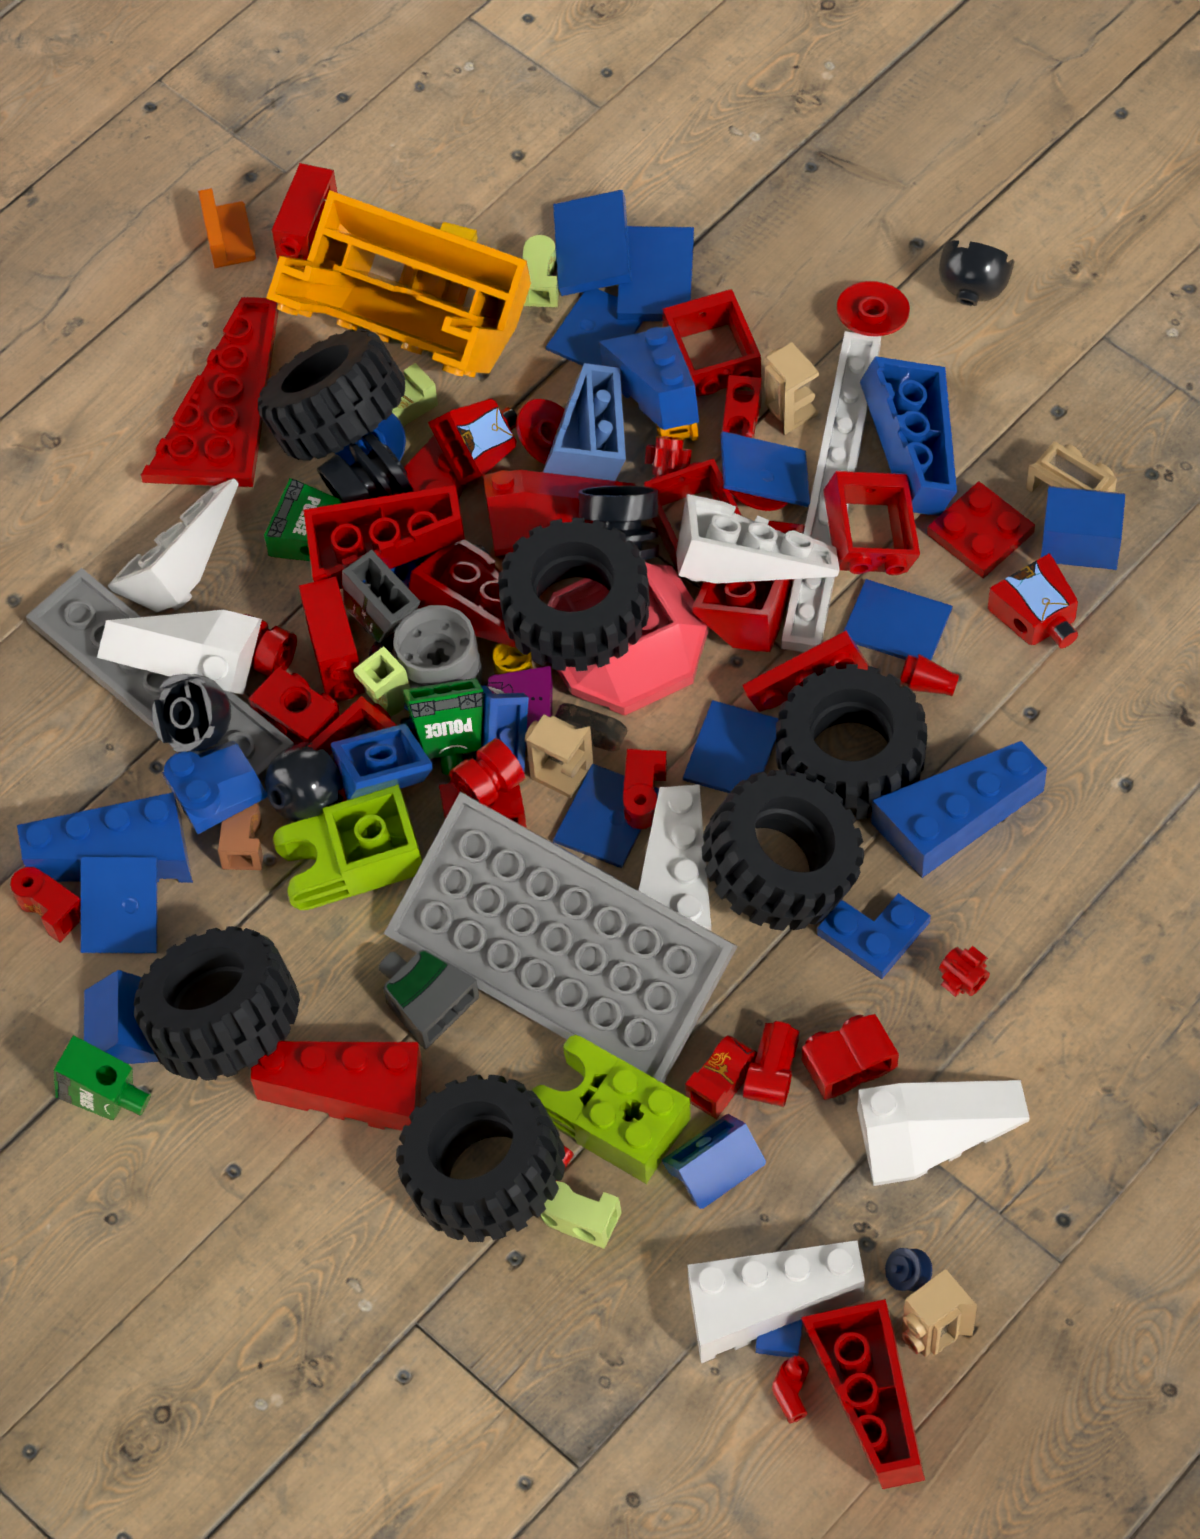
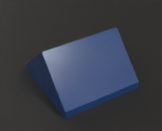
M1048 486L1041 557L1050 553L1057 564L1117 570L1126 494Z
M406 723L331 743V750L343 780V789L347 800L398 784L400 788L422 783L432 770V762Z
M117 970L84 990V1041L127 1064L159 1062L134 1016L135 1007L133 1004L136 990L139 989V982L142 977Z

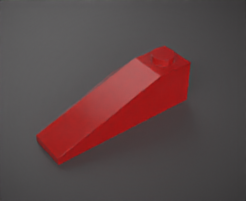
M502 470L493 474L483 475L495 556L513 552V544L523 536L526 539L529 538V531L539 525L542 528L550 526V521L562 519V523L572 522V518H579V490L602 486H636L635 483L528 470ZM585 520V523H593V521Z
M769 521L768 523L773 529L785 534L792 530L804 534L805 524ZM793 579L717 584L704 582L694 602L693 614L732 648L746 649L753 652H771L780 630Z
M464 539L440 549L411 571L409 590L420 601L417 609L429 605H446L460 610L470 620L475 636L516 648L515 641L509 638L505 630L504 620H502L498 586L499 572L495 569L496 562L489 554Z

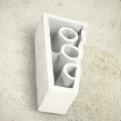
M858 1241L687 1265L688 1284L701 1363L715 1358V1355L734 1348L737 1350L751 1344L752 1340L757 1339L758 1336L798 1321L803 1316L840 1309L864 1298L865 1279Z

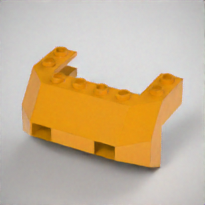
M329 190L308 259L303 260L279 256L266 298L277 302L278 310L298 316L300 314L311 318L313 312L328 314L338 318L336 324L341 327L356 331L358 326H361L376 333L383 342L389 343L390 338L402 341L401 348L420 355L423 350L432 352V359L443 364V371L461 377L466 375L475 378L476 373H490L514 333L531 281L527 260ZM376 254L404 264L399 282L370 272ZM469 287L476 290L470 308L463 306Z

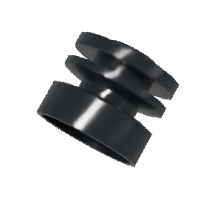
M370 432L361 437L368 453L365 454L356 443L349 445L350 452L355 460L353 464L349 465L342 457L336 454L317 468V472L328 490L343 503L395 495L393 493L395 488L400 494L414 492L409 483L407 472L398 458L386 444L384 445Z
M602 486L579 490V518L606 523L607 529L610 531L613 527L626 534V542L630 540L635 543L640 551V557L644 560L659 556V544L645 541L657 538L659 535L658 529L641 525V521L658 516V489L644 486Z

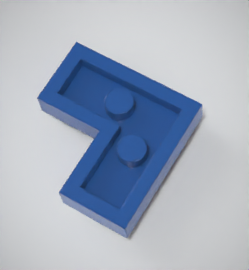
M899 893L875 921L841 900L818 926L817 935L868 971L883 979L928 926L931 915Z

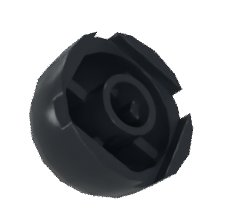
M959 240L946 242L940 258L939 274L941 282L946 289L957 296V302L967 306H977L978 301H989L1002 293L1009 282L1015 263L1013 259L1007 262V253L978 242L970 241L968 248L958 247Z
M198 674L173 675L162 683L159 688L163 689L160 699L154 700L152 706L153 725L158 738L163 743H169L174 748L172 750L176 752L203 751L217 744L227 732L231 720V704L226 692L214 680Z
M306 741L294 744L279 753L271 761L265 775V789L269 802L281 816L293 822L319 816L324 813L322 808L342 802V800L337 802L338 791L343 789V780L337 765L325 750L320 749L316 751L309 747L312 743Z

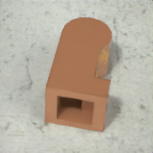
M259 803L222 821L218 848L222 869L262 870L263 853L260 839H254L255 832L262 823Z

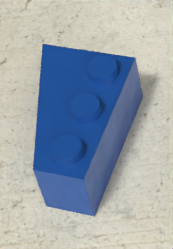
M671 326L664 328L654 327L645 332L599 341L602 366L620 368L621 394L627 399L632 397L637 401L639 409L662 430L699 422L695 384Z

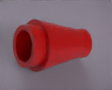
M908 654L900 676L901 685L910 687L912 691L945 694L948 696H953L959 674L947 670L921 654H918L917 657Z

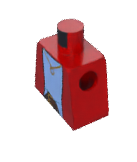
M493 399L451 410L428 422L460 485L485 475L512 451L517 443L511 431L516 428V412L509 407L500 410L498 404Z
M1050 553L990 587L989 611L1029 645H1036L1050 636L1063 649L1077 639L1078 632L1071 625L1076 619L1077 597Z

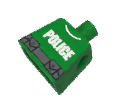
M289 478L264 534L268 556L310 561L303 510L341 504L343 502L339 498Z
M477 678L403 690L419 744L429 759L440 757L443 774L450 775V770L464 761L463 753L478 751L481 748L484 694Z
M74 1035L53 1070L56 1098L109 1120H114L121 1108L141 1116L151 1098V1093L133 1085V1068L129 1064Z

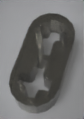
M561 704L555 717L575 726L576 729L590 726L592 746L607 751L620 750L628 732L626 726L619 720L574 704Z

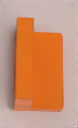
M212 188L198 191L214 268L254 261L256 254L245 203L239 201L216 206Z

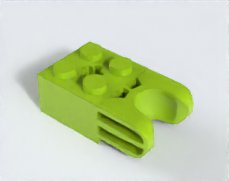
M399 784L322 808L323 814L282 826L276 830L273 836L275 850L287 861L301 859L316 860L310 869L294 876L289 882L287 889L289 901L294 908L299 910L314 909L415 877L423 862Z
M578 1035L570 1036L563 1045L566 1063L584 1078L582 1083L570 1091H558L541 1084L534 1087L531 1091L538 1096L558 1130L574 1138L578 1145L647 1184L662 1162V1159L690 1121V1098Z

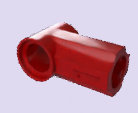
M780 1021L765 1023L755 1062H751L748 1068L743 1098L779 1107L785 1106L792 1079V1071L790 1070L799 1042V1030L794 1029L788 1023Z

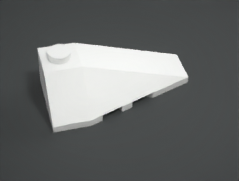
M233 478L211 487L180 516L183 522L175 524L154 539L158 546L152 548L143 556L137 554L107 585L109 589L155 612L170 607L177 610L184 606L192 598L190 591L201 580L238 487V482Z
M687 494L676 551L678 576L686 577L692 581H705L715 584L838 576L840 570L836 547L794 530L788 531L786 534L777 531L768 525V519L757 516L755 521L738 515L734 513L736 506L726 502Z
M214 610L106 620L97 658L170 677L179 674H198L214 680L225 691L244 694L262 619L227 610Z
M1021 1080L897 1083L858 1090L857 1111L873 1186L914 1180L926 1174L928 1169L946 1160L950 1162L960 1157L963 1151L981 1142L987 1143L1028 1122L1030 1118Z

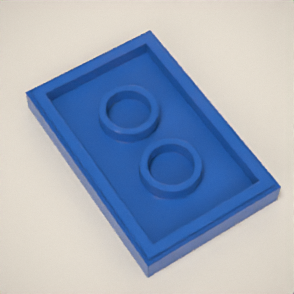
M623 190L553 204L558 289L561 296L632 282L626 199Z
M628 226L632 282L619 284L617 319L663 322V308L691 301L694 227Z

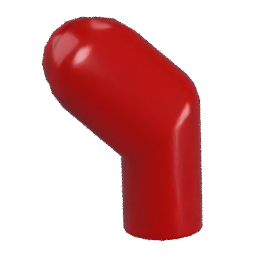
M793 1356L789 1360L784 1361L772 1384L773 1394L790 1424L800 1421L808 1414L798 1394L809 1373V1364L800 1356Z

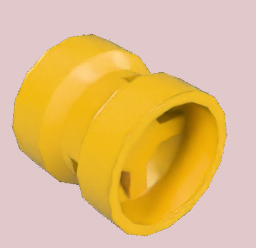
M500 643L496 645L493 651L495 675L533 669L531 653L524 655L517 648Z

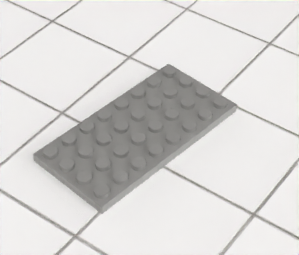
M462 792L459 793L384 932L388 937L416 953L420 950H427L466 972L477 980L478 989L561 1037L568 1039L572 1035L581 1036L662 1083L665 1082L738 947Z

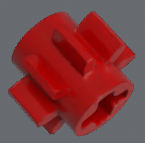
M656 436L655 445L648 444L646 446L644 464L653 465V475L669 474L690 465L692 450L683 449L684 439Z
M974 946L969 950L955 947L945 956L939 966V971L943 973L941 978L944 979L941 986L955 997L959 993L965 994V992L969 996H973L984 986L989 978L990 972L985 969L987 967L985 962L988 958Z

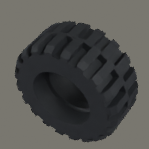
M360 328L356 331L350 329L342 334L336 333L331 335L328 339L311 345V348L300 352L294 356L292 361L285 363L279 368V372L271 376L267 381V386L263 387L260 392L258 411L288 456L303 461H311L314 457L320 459L326 457L329 453H337L343 450L345 446L351 443L358 442L362 439V436L368 432L371 433L379 427L378 424L386 420L392 414V410L399 406L401 397L405 394V377L376 333Z
M572 518V522L562 523V519L550 521V526L542 528L539 525L529 531V538L526 539L524 536L519 538L513 544V552L507 553L502 562L503 570L499 573L498 586L505 630L509 638L515 641L516 648L522 654L528 655L531 652L532 661L542 666H545L547 662L552 663V667L555 670L565 671L566 667H575L576 671H586L589 665L597 664L599 668L610 664V657L615 656L617 659L622 657L629 651L628 643L632 645L637 643L642 635V628L647 625L649 618V586L645 560L640 557V551L633 541L628 540L626 542V534L614 527L610 531L607 529L606 523L594 520L591 524L585 523L584 518ZM574 577L597 581L610 591L597 605L577 612L554 609L539 599L542 593L552 584Z
M846 664V669L837 670L836 665L823 668L822 675L817 676L816 673H812L803 678V687L795 685L788 693V701L781 704L778 712V722H776L777 768L779 770H786V775H791L794 771L806 774V779L813 782L815 779L826 784L824 789L832 795L836 792L843 799L842 806L845 810L850 809L853 815H855L856 820L868 818V813L872 812V800L920 781V774L924 770L927 746L925 712L922 704L916 702V695L910 687L905 686L901 688V680L889 673L885 677L880 674L881 669L868 666V669L864 670L858 669V664ZM860 723L879 732L888 744L880 753L871 758L860 761H845L825 753L814 740L820 733L833 725Z
M770 770L768 774L766 772H758L734 786L712 815L710 822L705 827L703 834L705 843L701 847L703 861L709 862L705 867V872L710 882L715 881L717 885L714 889L721 900L726 898L732 904L730 909L736 914H746L750 917L749 922L762 926L763 923L770 924L769 928L784 931L788 925L791 930L804 929L808 924L815 925L822 921L828 913L833 911L856 883L861 873L860 866L864 861V850L859 847L863 843L860 828H855L853 825L856 822V818L850 809L845 810L841 804L843 799L836 792L832 795L824 789L826 784L817 779L813 782L806 779V774L794 771L791 775H786V770ZM756 829H773L794 840L807 858L809 872L791 871L770 859L759 844Z
M227 926L226 930L221 931L218 928L206 930V934L189 936L185 938L186 942L176 946L175 944L167 949L166 955L163 958H157L150 965L149 974L144 973L133 1004L135 1007V1020L160 1064L164 1065L165 1069L172 1074L191 1080H197L198 1077H201L205 1081L217 1080V1076L220 1075L230 1077L238 1074V1070L246 1066L250 1069L259 1063L258 1059L265 1054L267 1056L272 1054L277 1049V1043L280 1040L284 1041L291 1030L290 1025L295 1023L298 1014L299 992L278 949L268 937L261 935L259 932L248 928L242 930L239 927Z
M481 1075L467 1076V1081L461 1083L453 1080L445 1084L446 1089L436 1093L434 1090L425 1097L426 1103L422 1108L417 1106L409 1116L411 1120L410 1126L404 1125L399 1137L403 1145H399L396 1149L399 1178L421 1215L426 1218L429 1225L435 1230L444 1231L447 1237L456 1240H462L465 1235L469 1242H484L486 1236H491L493 1240L507 1237L506 1232L512 1229L519 1232L527 1227L526 1221L533 1216L538 1218L546 1210L544 1203L547 1199L552 1201L559 1190L556 1180L561 1181L565 1171V1165L562 1161L565 1157L564 1144L542 1102L533 1091L527 1090L524 1084L513 1079H509L507 1082L504 1076L489 1075L488 1079H483ZM491 1137L512 1139L511 1147L505 1158L488 1173L472 1179L450 1178L452 1167L457 1158L474 1143Z

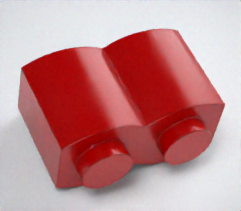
M876 1014L865 1017L863 1015H856L845 1021L840 1030L829 1033L820 1031L809 1037L802 1047L801 1060L824 1100L842 1095L861 1083L875 1080L898 1067L899 1053Z

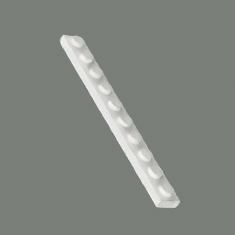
M847 331L844 333L804 529V535L831 546L823 489L836 471L856 472L869 408L860 385V380L874 357H879L881 336H866ZM835 577L794 579L782 636V649L805 652L822 643Z

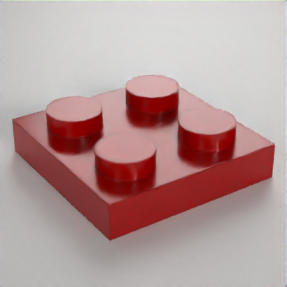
M980 481L927 527V535L982 579L1035 532V524Z

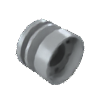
M429 605L414 610L402 619L395 630L393 646L397 661L406 670L410 688L477 678L481 684L483 669L477 650L475 633L470 620L460 610L446 605Z

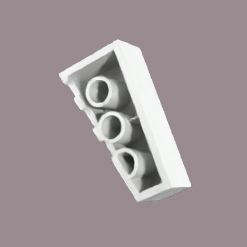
M700 785L660 787L638 891L711 931L708 881L705 872L706 862L702 859L701 849L704 845Z

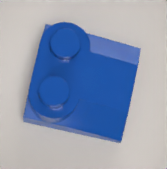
M234 740L199 754L191 751L176 753L167 760L164 772H162L167 785L174 792L175 798L197 834L268 797L254 769Z

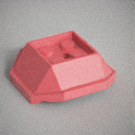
M645 562L649 586V618L647 625L642 628V635L637 643L634 645L628 643L629 651L618 659L615 656L610 657V664L599 668L597 664L587 666L588 670L576 671L575 667H566L565 671L557 670L571 695L594 704L609 707V710L626 716L693 684L709 628L693 614L695 601L674 568L670 565L649 564ZM584 578L553 592L547 605L560 611H582L600 603L610 591L599 582Z

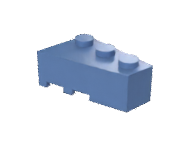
M584 363L571 390L543 472L615 481L626 460L620 368Z

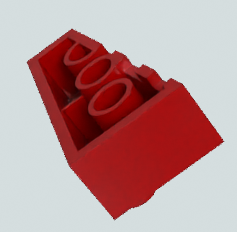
M456 485L303 510L313 580L315 582L336 576L339 589H343L342 571L370 550H373L392 569L465 539Z
M279 1041L277 1049L269 1056L265 1054L258 1059L259 1063L251 1067L250 1079L258 1100L304 1111L312 1109L328 1113L329 1117L341 1120L350 1118L366 1122L368 1126L385 1130V1127L402 1131L404 1125L410 1126L411 1120L409 1116L417 1106L420 1107L422 1058L418 1042Z
M886 1299L801 1317L807 1336L881 1488L887 1489L925 1481L893 1324Z

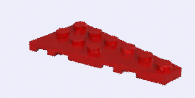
M241 297L223 329V337L216 349H212L206 359V367L201 375L196 376L172 418L173 425L165 439H160L155 448L156 454L150 465L146 464L141 473L143 483L216 486L234 478L238 482V487H253L263 419L258 411V398L262 388L267 386L270 375L279 312L277 302L267 298Z

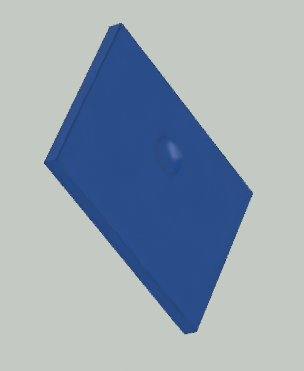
M599 289L584 291L547 344L546 350L582 366L584 363L602 365L599 341L635 334L643 320L617 319L618 297Z
M722 431L720 436L724 489L800 506H809L810 496L806 450Z
M866 579L844 631L848 632L856 645L904 660H906L908 654L915 657L921 654L932 660L953 606Z
M712 700L683 775V781L730 793L740 781L747 780L752 774L765 772L776 742V722H778V718Z
M592 764L553 839V843L623 868L642 830L628 825L624 817L623 791L625 775ZM655 787V792L658 798L659 788Z
M81 856V953H157V857Z

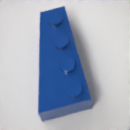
M875 356L860 380V385L891 473L907 474L914 513L940 516L957 493L945 367Z
M1019 741L872 800L871 824L923 878L1042 793L1045 787L1047 767L1022 741Z
M174 792L17 825L21 855L25 867H35L57 882H81V856L157 857V882H159V879H178L179 883H193L181 814Z

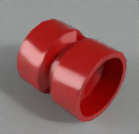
M262 620L251 666L254 665V669L257 672L268 677L278 667L287 671L294 658L297 636L293 632L276 625L270 630L268 623Z
M496 738L476 752V760L472 758L470 760L466 759L449 772L452 783L458 793L462 792L486 806H490L499 798L498 790L507 793L525 780V773L515 755L502 741Z

